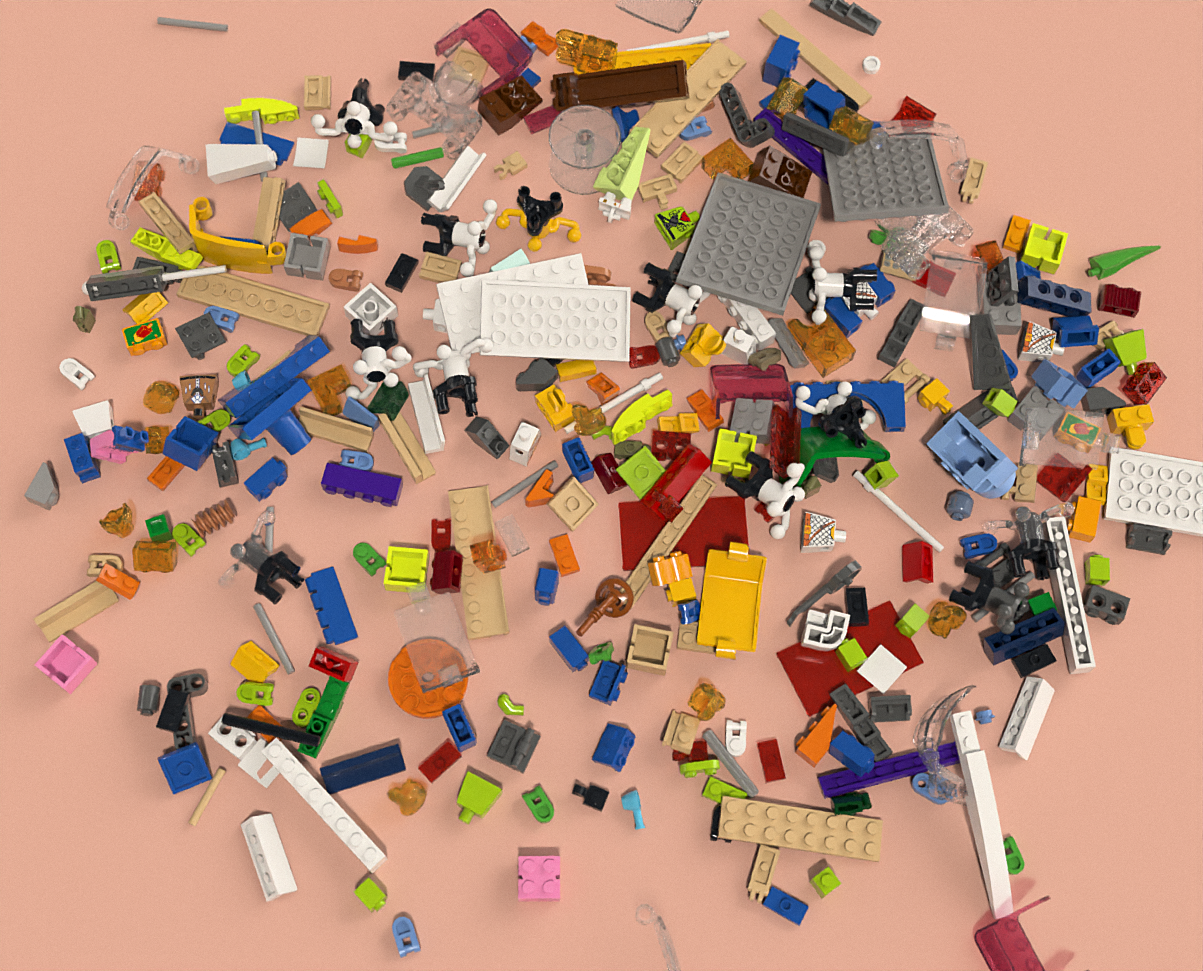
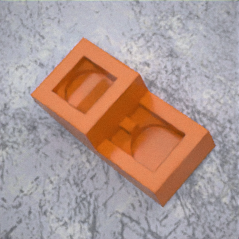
M533 21L521 31V35L525 36L530 43L536 44L537 49L546 56H549L560 46L557 39L548 35L545 28Z
M320 209L290 228V231L292 233L308 235V238H310L315 233L319 235L333 223L324 210Z
M362 235L358 236L357 241L339 237L337 241L340 252L362 254L378 250L377 239Z
M703 389L687 398L690 407L694 413H697L698 419L708 432L724 423V418L714 408L713 401Z

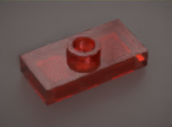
M777 739L757 743L765 783L785 780L786 776Z
M447 741L418 770L433 784L462 755Z

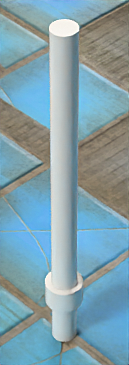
M713 31L708 32L707 35L638 47L626 51L693 45L703 42L713 43L717 39L729 38V31L717 33Z
M659 372L649 379L641 380L637 386L565 426V432L568 434L639 392L647 391L652 388L653 384L663 379L662 374Z
M860 471L853 475L864 485L863 488L866 491L872 492L926 542L932 545L936 551L940 553L943 550L944 546L880 489L874 490L868 479Z

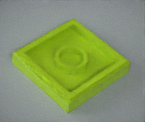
M646 446L616 469V472L638 499L645 496L666 471Z

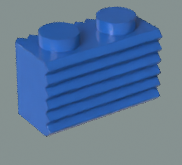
M1107 349L1101 355H1098V357L1081 367L1076 375V379L1086 389H1089L1115 371L1121 362L1110 349Z
M580 438L563 443L562 452L573 476L580 484L593 479L594 468L590 458H588L587 451L583 448L584 445H582Z
M539 568L535 586V601H538L539 604L549 606L555 603V596L559 585V573L557 571Z
M457 704L442 712L444 720L458 751L462 752L476 746V737L468 723L465 712H463L462 706Z

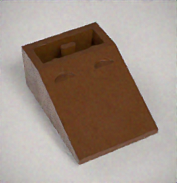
M520 75L480 97L477 111L499 136L518 124L543 99L526 79Z
M769 145L758 152L748 181L804 198L812 171Z

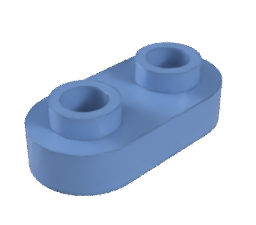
M919 773L912 779V789L937 805L945 804L951 797V791L947 785L926 773ZM919 781L924 782V788L919 787ZM936 792H941L943 797L938 798Z

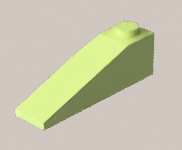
M635 127L622 143V148L618 154H613L611 163L607 168L603 167L593 185L594 189L604 194L611 192L616 195L617 200H622L624 197L633 199L639 186L650 135L649 128Z

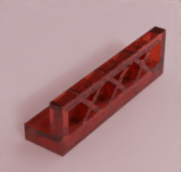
M776 404L772 407L769 468L784 479L789 477L787 467L791 463L798 464L800 462L802 411L796 407L786 412Z

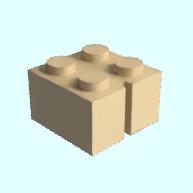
M635 624L626 668L665 676L674 632Z

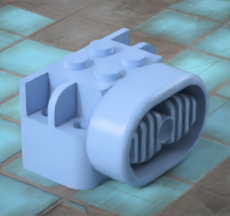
M959 411L926 443L943 460L940 464L967 490L971 488L984 498H998L1006 494L1014 484L1015 471L1018 467Z

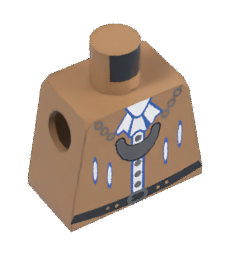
M180 376L182 397L187 411H193L194 419L200 420L204 418L205 410H213L215 408L219 387L217 376Z

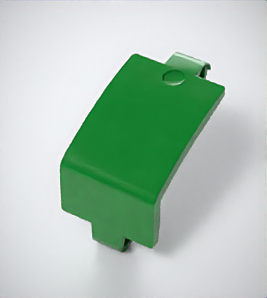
M820 427L794 429L778 456V460L784 466L779 475V482L784 485L786 481L791 479L787 474V467L791 463H802L805 466L799 481L793 486L794 488L801 487L802 482L810 473L817 459L858 457L872 458L875 463L888 461V459L890 460V453L880 442L872 440L865 432L864 437L867 439V445L864 446L862 443L864 448H857L854 441H851L841 432H838L837 436L829 438Z

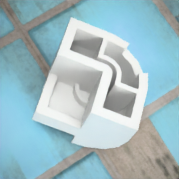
M809 609L802 633L801 646L819 651H830L837 648L843 642L847 633L850 615L833 610L829 614Z

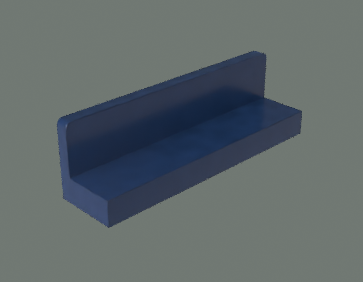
M395 744L319 769L324 779L327 793L331 795L406 770L399 744Z

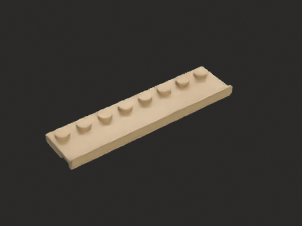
M717 39L687 70L690 98L655 103L630 129L629 134L635 127L649 128L650 135L646 150L658 158L720 93L721 86L724 83H729L745 67L747 61Z
M488 485L448 491L456 552L464 557L461 573L462 580L460 582L468 640L489 638L503 634L508 635L509 626Z

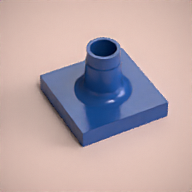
M293 378L238 417L228 428L237 438L246 440L255 439L266 429L290 455H294L303 449L312 438L307 434L305 428L290 408L312 390L302 378Z

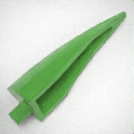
M1161 246L1132 247L1092 257L1089 259L1092 269L1088 271L1090 277L1096 276L1098 280L1109 277L1132 262L1159 250Z

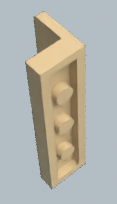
M263 177L252 239L264 245L266 252H268L269 245L275 242L286 182L284 179L277 177Z
M155 192L139 201L142 209L179 254L188 249L197 252L191 236Z
M299 408V422L309 436L368 453L374 438L371 427L308 408Z
M397 412L390 417H387L386 413L379 415L381 426L415 483L418 484L435 475V469L401 412Z
M95 581L35 617L34 621L43 631L47 640L53 642L62 634L68 633L119 602V599L112 589Z

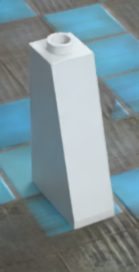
M207 144L208 177L215 184H220L276 169L275 161H277L275 151H272L268 145Z

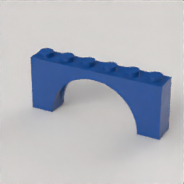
M308 335L294 345V350L272 369L250 383L232 389L218 399V401L230 416L238 418L330 351L319 336Z
M859 381L850 382L852 392L845 397L858 396L861 400L870 404L880 415L885 432H904L906 428L904 383H899L898 381H889L887 383L871 381L868 384H861ZM796 382L790 385V433L794 429L810 427L811 419L814 415L796 406V389L800 386L808 387L811 394L803 402L815 407L819 400L828 399L830 396L838 394L837 387L841 382H832L831 384L814 382L812 385Z

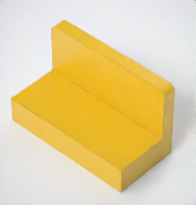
M160 292L141 294L125 306L122 311L128 314L136 324L148 321L166 306L168 302Z
M252 641L240 646L230 663L247 680L255 683H264L266 678L276 672L280 666Z

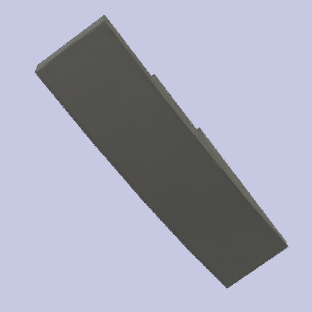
M812 0L809 4L830 18L872 36L875 35L882 22L854 2L850 5L844 0Z
M910 299L878 360L895 368L927 306Z
M846 683L831 692L829 696L837 705V709L860 744L869 747L875 754L874 763L883 761L892 755L893 751L881 737V732L869 718V713Z

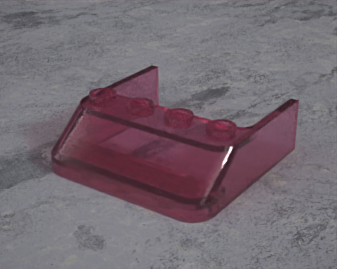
M491 8L484 9L436 43L435 54L439 56L459 41L467 40L497 72L500 77L480 91L479 98L517 78L532 61L533 56L530 47Z
M750 364L714 365L710 368L711 398L716 419H720V403L735 402L736 398L753 399L754 402H756V399L773 400V402L783 401L788 417H792L793 394L783 365L771 364L765 371Z
M1049 895L979 929L975 933V942L990 971H1045L1018 917L1021 913L1049 900Z

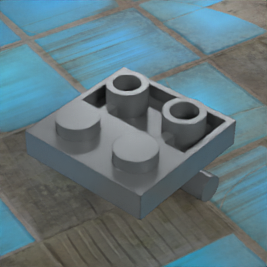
M1008 256L988 272L991 306L998 307L1006 300L1008 306L1015 304L1014 294L1018 292L1015 257Z
M504 720L488 752L487 758L524 774L541 736L535 734L533 729L527 728L526 730Z

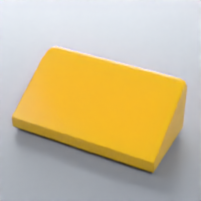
M574 360L556 364L560 382L596 375L597 373L594 361Z

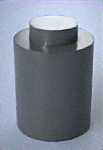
M666 337L659 340L655 346L663 365L668 367L676 366L681 358L673 338Z
M153 685L140 686L137 711L141 712L140 715L153 716V713H157L160 687Z

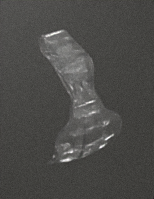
M975 685L958 689L934 703L921 717L913 736V743L918 750V754L929 771L927 787L929 795L935 799L967 806L965 796H968L965 780L939 764L938 759L940 756L937 750L942 741L944 727L951 712L971 689L976 687ZM939 784H940L941 787H942V792H941V793H940V791H939V789H938ZM957 789L960 791V797L957 795Z

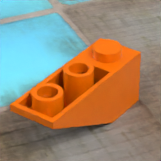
M835 703L831 708L827 706L821 713L823 718L820 722L815 721L808 729L811 733L807 738L802 736L796 744L798 748L795 753L813 768L829 750L837 708Z

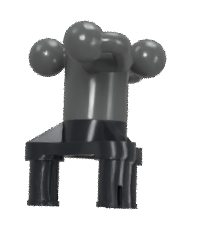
M968 561L964 573L979 578L980 583L975 592L965 587H962L959 592L953 590L949 601L965 607L964 609L969 612L982 608L998 615L996 624L1000 631L1004 634H1011L1015 629L1013 621L1020 620L1024 613L1030 610L1027 602L1028 599L1025 598L1029 594L1028 585L1023 582L1017 583L1014 586V595L995 586L993 569L983 568Z

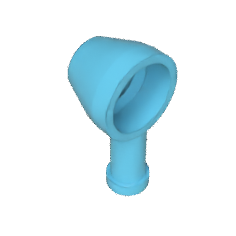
M245 370L232 379L235 389L251 382Z
M264 438L248 445L241 439H235L230 444L234 460H243L250 455L251 451L267 447Z
M634 790L622 796L621 799L623 809L633 811L636 825L635 830L645 828V825L643 824L639 794L637 790Z

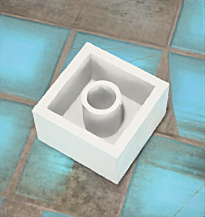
M371 283L343 307L345 315L350 321L353 319L362 320L363 333L367 335L377 336L384 329V321L394 320L398 317L396 305Z

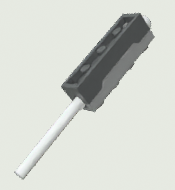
M162 265L91 275L88 281L83 283L82 291L84 294L89 295L90 301L163 292L169 280L225 273L227 268L226 265L165 273Z

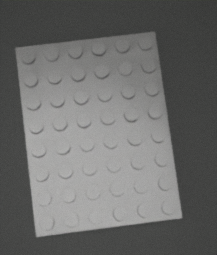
M929 127L841 133L840 135L849 138V141L854 143V147L844 157L822 148L835 222L863 221L866 219L890 217L902 218L904 216L931 214L940 215L949 212Z
M718 172L678 273L676 283L689 287L699 285L702 291L783 316L821 203Z

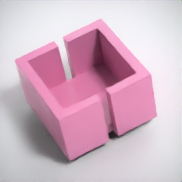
M63 634L35 664L41 672L70 695L97 665L92 657Z
M518 856V901H560V879H556L560 878V856Z

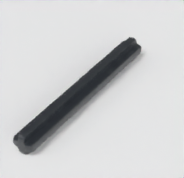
M224 713L222 717L224 725L318 747L321 737L319 735Z

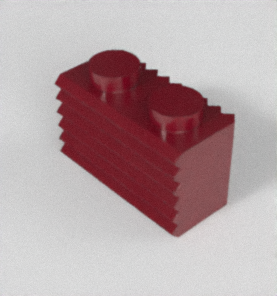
M1105 284L1100 293L1098 310L1135 318L1139 312L1141 291L1131 287L1122 288L1116 284Z
M454 550L434 553V560L432 561L433 575L430 580L431 591L440 595L460 592L462 562L464 558L462 554Z

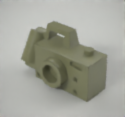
M82 306L75 307L73 321L80 331L90 333L96 322L94 316L89 309Z
M638 441L619 442L615 445L614 458L619 460L629 459L644 446L651 452V446Z
M808 476L802 482L801 488L805 492V499L817 494L822 486L816 476Z

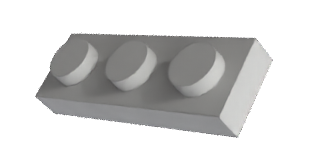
M772 318L769 320L768 323L776 332L779 347L785 352L790 365L794 368H805L810 364L783 319Z

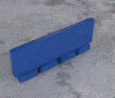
M230 122L226 123L219 139L220 144H256L253 129ZM262 132L263 145H268L272 151H275L277 156L275 164L282 166L283 162L288 160L294 142Z
M334 567L311 573V577L306 578L305 583L309 593L317 591V593L311 594L310 598L315 611L323 609L317 612L316 615L321 628L329 627L322 631L326 644L335 643V645H339L358 638Z

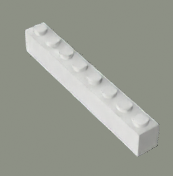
M1065 516L1046 518L1040 525L1042 538L1056 542L1058 546L1057 556L1060 568L1055 570L1049 569L1057 612L1065 622L1062 637L1070 674L1088 673L1096 665Z
M277 737L261 751L372 874L388 860L382 851Z

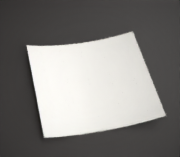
M297 138L293 166L325 168L329 140Z
M880 644L857 672L884 694L907 666Z
M260 738L245 758L240 761L238 766L267 788L280 772L272 766L261 779L259 778L257 772L267 760L261 751L269 745Z

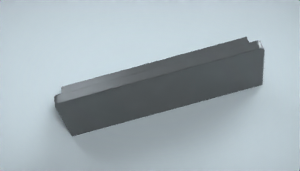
M790 112L784 114L782 130L843 157L854 147V143L850 142L849 138Z
M1014 387L1012 389H1002L1018 401ZM986 390L943 420L944 425L958 411L978 430L997 418L998 415L982 404L990 390Z

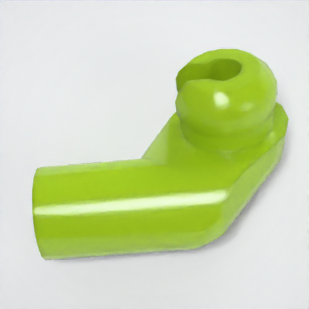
M607 425L600 426L590 431L591 437L594 440L603 435H608L609 439L612 440L613 427Z
M507 694L499 696L497 700L498 706L506 715L524 716V705H513Z

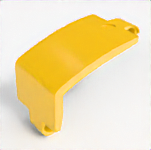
M198 197L193 201L192 205H189V231L198 253L203 257V261L217 266L226 265V268L236 271L258 274H272L271 266L284 264L286 250L281 242L271 243L268 247L267 255L264 245L206 234L203 228H201L199 221L208 220L212 216L213 212L208 199Z
M730 542L728 552L708 550L697 644L716 647L715 657L735 660L736 650L756 651L761 592L767 557L749 555L748 544Z

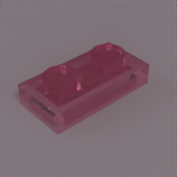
M552 105L524 116V122L532 135L563 122V116Z

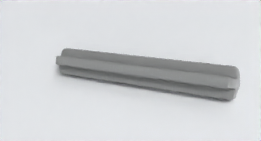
M712 730L706 731L702 736L742 789L748 793L749 798L755 797L759 790Z

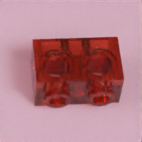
M1143 362L1137 366L1134 374L1127 379L1122 390L1134 405H1147L1167 377L1155 362Z
M653 430L651 453L658 461H675L682 452L678 451L676 447L682 446L686 448L688 444H691V433ZM662 444L666 448L661 450L657 448V445Z

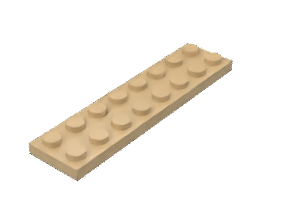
M198 265V267H197L196 269L207 268V267ZM228 273L183 278L176 293L178 298L208 307L218 306L234 311L242 317L305 336L319 335L330 308L328 303Z
M722 796L717 838L879 862L883 820L844 814L835 815L831 812Z

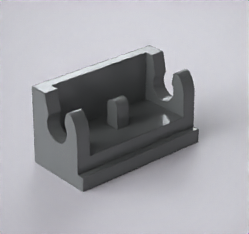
M228 441L223 442V447L217 448L216 445L212 446L220 488L239 483Z
M1133 524L1128 530L1126 548L1165 555L1171 544H1168V541L1172 536V530Z
M911 695L870 697L868 700L869 718L873 723L910 721V716H912Z

